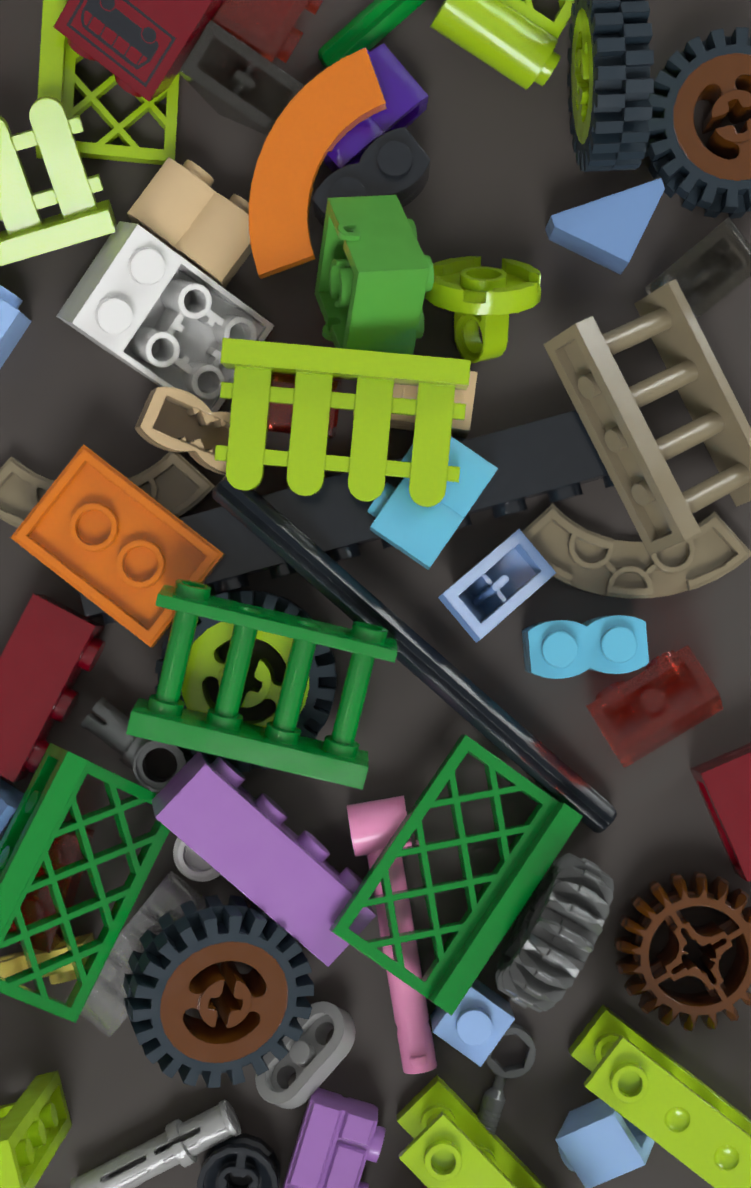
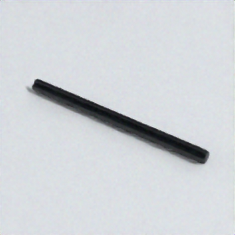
M226 475L216 485L212 492L214 500L354 622L371 623L387 629V637L397 641L398 652L396 659L559 802L567 804L583 816L581 821L592 831L602 833L612 824L617 816L613 805L254 489L249 491L238 490L228 482Z

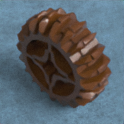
M695 871L691 877L690 886L687 888L683 877L677 872L672 873L669 879L671 891L666 893L657 881H652L648 885L650 892L655 897L651 903L647 904L637 895L631 899L633 906L641 912L638 919L629 915H622L620 917L619 923L621 926L633 934L632 937L621 936L615 938L614 946L617 950L632 955L618 960L615 963L616 969L620 974L633 975L624 984L625 990L629 996L643 993L638 1005L644 1013L649 1014L659 1007L658 1019L663 1025L669 1026L679 1014L683 1029L692 1032L696 1026L698 1015H701L705 1026L709 1030H715L718 1024L717 1012L722 1011L730 1021H737L739 1015L733 1004L741 999L746 1005L751 1007V993L747 990L751 985V906L744 908L749 895L741 888L728 894L729 882L720 876L714 879L708 888L706 875L700 871ZM692 906H705L723 912L728 918L717 925L711 921L702 926H692L683 917L680 910ZM664 921L669 931V941L666 947L655 955L657 961L650 965V943L658 926ZM681 929L699 945H705V947L699 948L703 952L699 959L705 967V972L695 961H691L686 955L682 956V954L689 953L684 949L687 941L682 935ZM736 938L734 962L727 975L722 978L718 969L721 955L733 946L731 940ZM685 976H695L703 983L706 991L693 994L677 993L664 988L660 983L670 977L673 981H676Z

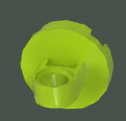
M481 256L449 258L433 263V287L431 291L425 292L426 299L434 306L455 312L454 338L457 349L465 360L477 363L503 355L508 342L509 314L531 309L540 302L541 273L530 264L513 259L502 258V268L498 269L481 266ZM479 327H480V330H481V333H482V341H483V344H482L481 339H480V336H479Z

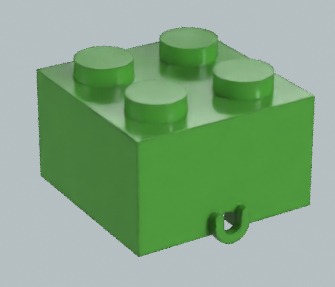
M397 195L328 198L314 293L326 322L322 329V336L326 340L333 342L335 348L413 355L416 339L422 338L424 333L422 306L425 292L431 291L434 283L432 259L429 255L423 254L417 241V231L413 219H407Z

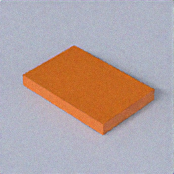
M84 444L10 537L149 647H154L172 624L175 610L155 606L157 595L164 585L175 586V582L178 579L203 584L226 555Z

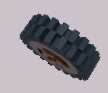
M736 27L731 36H725L724 29L721 28L710 31L707 39L702 42L699 36L688 41L681 53L677 50L667 60L665 67L659 71L654 81V93L649 94V101L653 109L652 120H647L650 130L649 140L645 142L646 153L644 157L649 156L652 162L648 170L654 180L661 177L666 183L664 185V193L672 198L675 193L684 199L681 206L690 211H693L696 206L706 209L704 216L717 218L722 212L728 213L729 219L741 218L746 212L751 211V38L748 37V27ZM700 100H707L712 104V109L702 126V134L714 131L706 143L707 148L700 141L694 126V108ZM725 116H728L732 124L747 121L739 133L736 132L733 125L718 128Z
M218 895L205 896L206 908L202 910H197L192 900L183 903L180 906L185 916L177 921L173 920L169 912L165 913L158 919L163 931L155 935L149 929L146 930L140 938L144 952L142 954L134 950L132 951L128 963L133 974L124 975L123 987L127 994V998H124L126 1011L138 1043L142 1045L145 1056L152 1064L158 1062L161 1072L170 1078H173L178 1071L183 1084L195 1086L199 1075H202L207 1088H218L221 1083V1073L226 1072L233 1085L246 1082L242 1067L252 1064L257 1076L268 1071L269 1068L263 1056L271 1052L281 1061L289 1053L282 1039L287 1036L297 1042L304 1032L297 1017L309 1019L312 1006L305 997L314 996V983L308 975L312 970L296 939L256 904L252 903L249 908L243 897L230 895L228 905H223ZM233 961L245 963L253 967V969L248 974H241ZM221 962L220 970L216 963ZM195 1008L199 1011L202 1019L191 1017L185 1011ZM217 1010H218V1012H219L221 1018H217V1015H218V1014H217Z

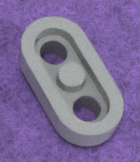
M321 1001L311 1004L312 1010L309 1019L297 1017L304 1031L299 1040L296 1042L285 1036L282 1041L289 1053L279 1061L271 1052H268L263 1056V1059L269 1070L259 1076L257 1074L255 1076L258 1093L265 1101L284 1109H293L301 1106L310 1098L347 1056L354 1044L356 1035L355 1024L347 1011L332 1003ZM334 1028L332 1038L326 1043L328 1033ZM296 1071L295 1081L288 1086L290 1076Z

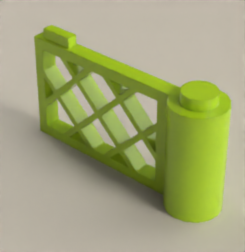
M444 0L430 27L527 90L533 82L543 86L556 68L561 56L553 50L558 42V37L571 16L572 3H575V1L558 0L560 9L554 20L551 21L533 8L531 0Z

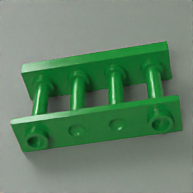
M178 579L175 582V586L164 585L157 595L155 606L175 610L157 692L156 694H151L149 700L138 698L131 711L126 734L363 790L369 768L368 751L359 749L360 744L355 741L375 658L394 663L398 652L397 641L387 637L388 630L378 625L359 621L353 622L352 629L212 596L210 595L211 587L195 581ZM199 616L234 624L215 708H209L207 714L185 709V703L180 700ZM258 630L293 638L274 720L267 722L266 727L242 722L243 716L238 713ZM317 644L352 652L332 735H326L324 741L301 736L302 731L297 728Z

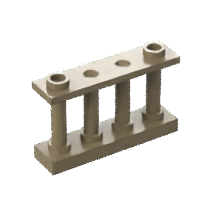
M676 279L664 284L634 303L640 315L635 320L602 334L594 317L591 316L575 323L543 344L649 555L684 542L699 534L701 530L693 513L730 494L736 507L751 501V427ZM652 338L667 369L628 387L613 355ZM678 390L693 421L655 440L639 408ZM704 442L719 473L681 492L666 461Z

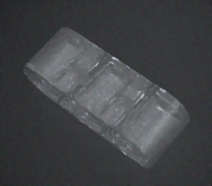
M172 870L120 932L80 1013L109 1038L128 1017L124 998H127L123 987L124 975L133 974L128 963L132 951L134 950L142 954L144 952L140 941L142 935L147 929L155 935L161 933L163 930L158 919L167 912L170 913L174 921L184 917L185 915L180 906L183 903L192 900L197 910L206 908L205 897Z

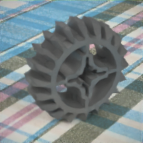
M570 853L553 862L519 914L513 929L509 933L508 941L502 949V957L497 964L498 970L495 974L496 985L499 991L510 996L509 1000L523 1008L528 1006L539 1013L551 1009L555 1006L556 1002L562 1000L566 990L572 987L579 971L584 968L589 954L594 950V944L603 931V923L610 913L609 906L614 899V884L610 875L603 872L598 865L582 857L580 859Z

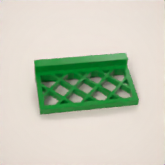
M462 734L329 930L452 1016L583 816L567 804L558 802L470 737ZM468 753L484 764L488 789L458 794L455 771ZM496 774L512 785L498 787ZM447 784L449 797L437 799ZM521 791L538 803L525 824L505 828L500 795ZM490 797L495 830L465 835L460 802ZM450 805L456 837L425 843L422 819L430 808ZM414 833L416 845L404 847ZM517 834L511 845L508 846L507 836ZM497 838L500 855L499 863L491 873L472 876L467 844ZM457 846L463 878L432 884L427 851ZM418 854L423 886L392 892L388 869L397 857ZM381 881L383 894L371 896ZM485 883L476 896L474 885ZM464 887L468 910L460 921L439 925L434 893ZM425 895L430 927L399 933L394 901ZM385 904L390 936L364 940L349 929L363 907ZM452 932L443 946L441 935ZM432 937L435 959L422 979H420L405 968L401 943ZM392 945L394 960L377 948Z
M52 743L49 744L0 841V949L20 941L29 967L7 978L0 977V993L76 1023L170 830L156 819L150 832L132 839L124 811L145 802L152 804V799L157 794ZM89 774L103 781L110 805L81 816L76 795L86 775ZM117 788L133 796L120 800ZM69 811L71 820L63 823ZM113 815L122 843L93 854L85 826ZM75 830L83 859L53 870L48 851L54 839ZM142 847L137 857L135 849ZM125 854L130 873L124 885L104 892L97 865ZM42 866L44 874L36 877L40 867ZM87 869L95 897L66 909L57 881ZM48 885L56 913L25 925L20 907L27 893ZM116 901L112 910L110 911L108 904ZM99 908L104 926L98 938L77 947L69 920ZM14 921L16 930L7 933ZM60 924L68 951L38 964L30 936ZM88 956V959L85 965L83 966L81 959ZM72 963L77 981L66 1003L48 996L42 976ZM33 980L36 991L22 986V984Z

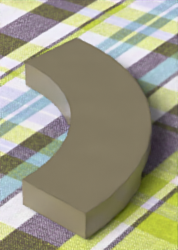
M170 451L150 468L128 478L178 518L184 517L212 494L213 489L216 487L178 452ZM10 457L0 468V519L18 528L54 483V480L35 473L16 458Z
M554 504L550 505L522 531L555 570L556 574L552 576L553 578L585 592L623 599H649L690 591L719 579L751 557V551L716 512L710 513L697 523L701 530L699 534L651 555L648 554L643 542L614 540L589 531L565 516Z

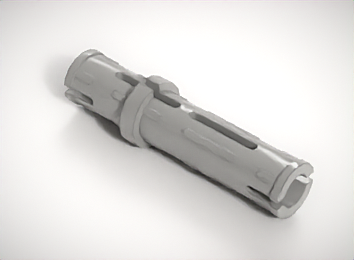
M224 1099L218 1105L185 1122L176 1119L166 1125V1132L120 1154L116 1158L79 1177L72 1178L70 1180V1188H135L178 1164L185 1168L197 1162V1155L232 1136L236 1137L241 1134L238 1117L231 1104Z

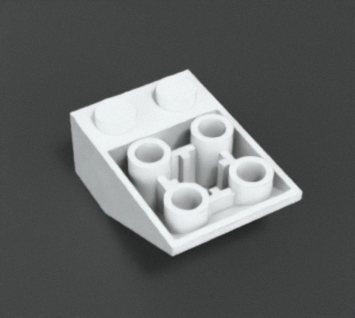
M119 221L116 226V232L111 233L56 316L158 386L173 387L187 391L202 400L212 412H218L226 400L220 398L221 382L233 383L234 369H226L220 363L222 339L265 341L274 327L272 323L140 225Z

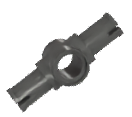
M104 696L100 698L92 710L105 719L106 722L91 712L80 725L83 729L86 728L121 754L122 757L119 761L134 771L136 780L144 788L153 792H160L192 758L187 754L186 748L127 735L129 717L109 703ZM165 748L171 751L177 761L176 772L165 778L152 775L145 763L146 755L150 750Z

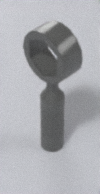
M512 1023L503 1036L517 1034L525 1042L527 1050L523 1063L503 1067L492 1056V1052L486 1059L487 1065L496 1076L492 1087L484 1092L477 1117L493 1135H495L506 1101L503 1091L506 1079L523 1076L531 1069L535 1062L536 1049L532 1036L524 1027L516 1023Z

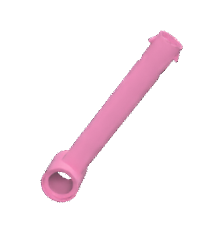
M404 796L347 805L355 857L367 855L369 870L407 816ZM411 837L404 847L412 846ZM397 857L388 869L392 892L408 889L403 858ZM381 881L373 892L374 896L383 894ZM409 898L394 901L399 933L414 931ZM377 904L375 906L380 936H390L385 904ZM412 940L401 943L405 968L422 979L417 941ZM392 945L383 946V953L394 960ZM386 970L394 1020L397 1026V1038L403 1072L406 1074H420L434 1070L437 1067V1061L429 1024L426 997Z

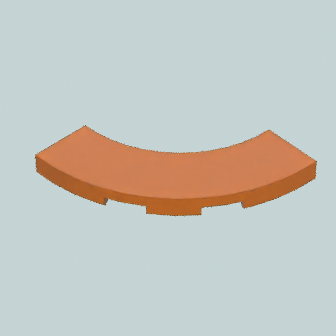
M366 48L340 59L309 81L282 111L264 142L256 163L249 199V235L252 254L260 279L315 260L309 231V210L313 183L327 153L331 152L350 130L370 116L387 109Z

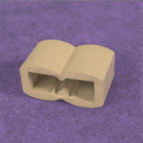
M168 157L127 212L130 221L140 225L225 288L252 252L249 235V202L236 194H233L228 200L211 188L214 179L196 163L186 160L181 165Z
M157 387L151 390L135 426L137 433L157 448L170 452H188L204 468L226 475V462L215 461L214 459L216 445L228 446L231 413L222 411L212 412L202 400L182 389Z

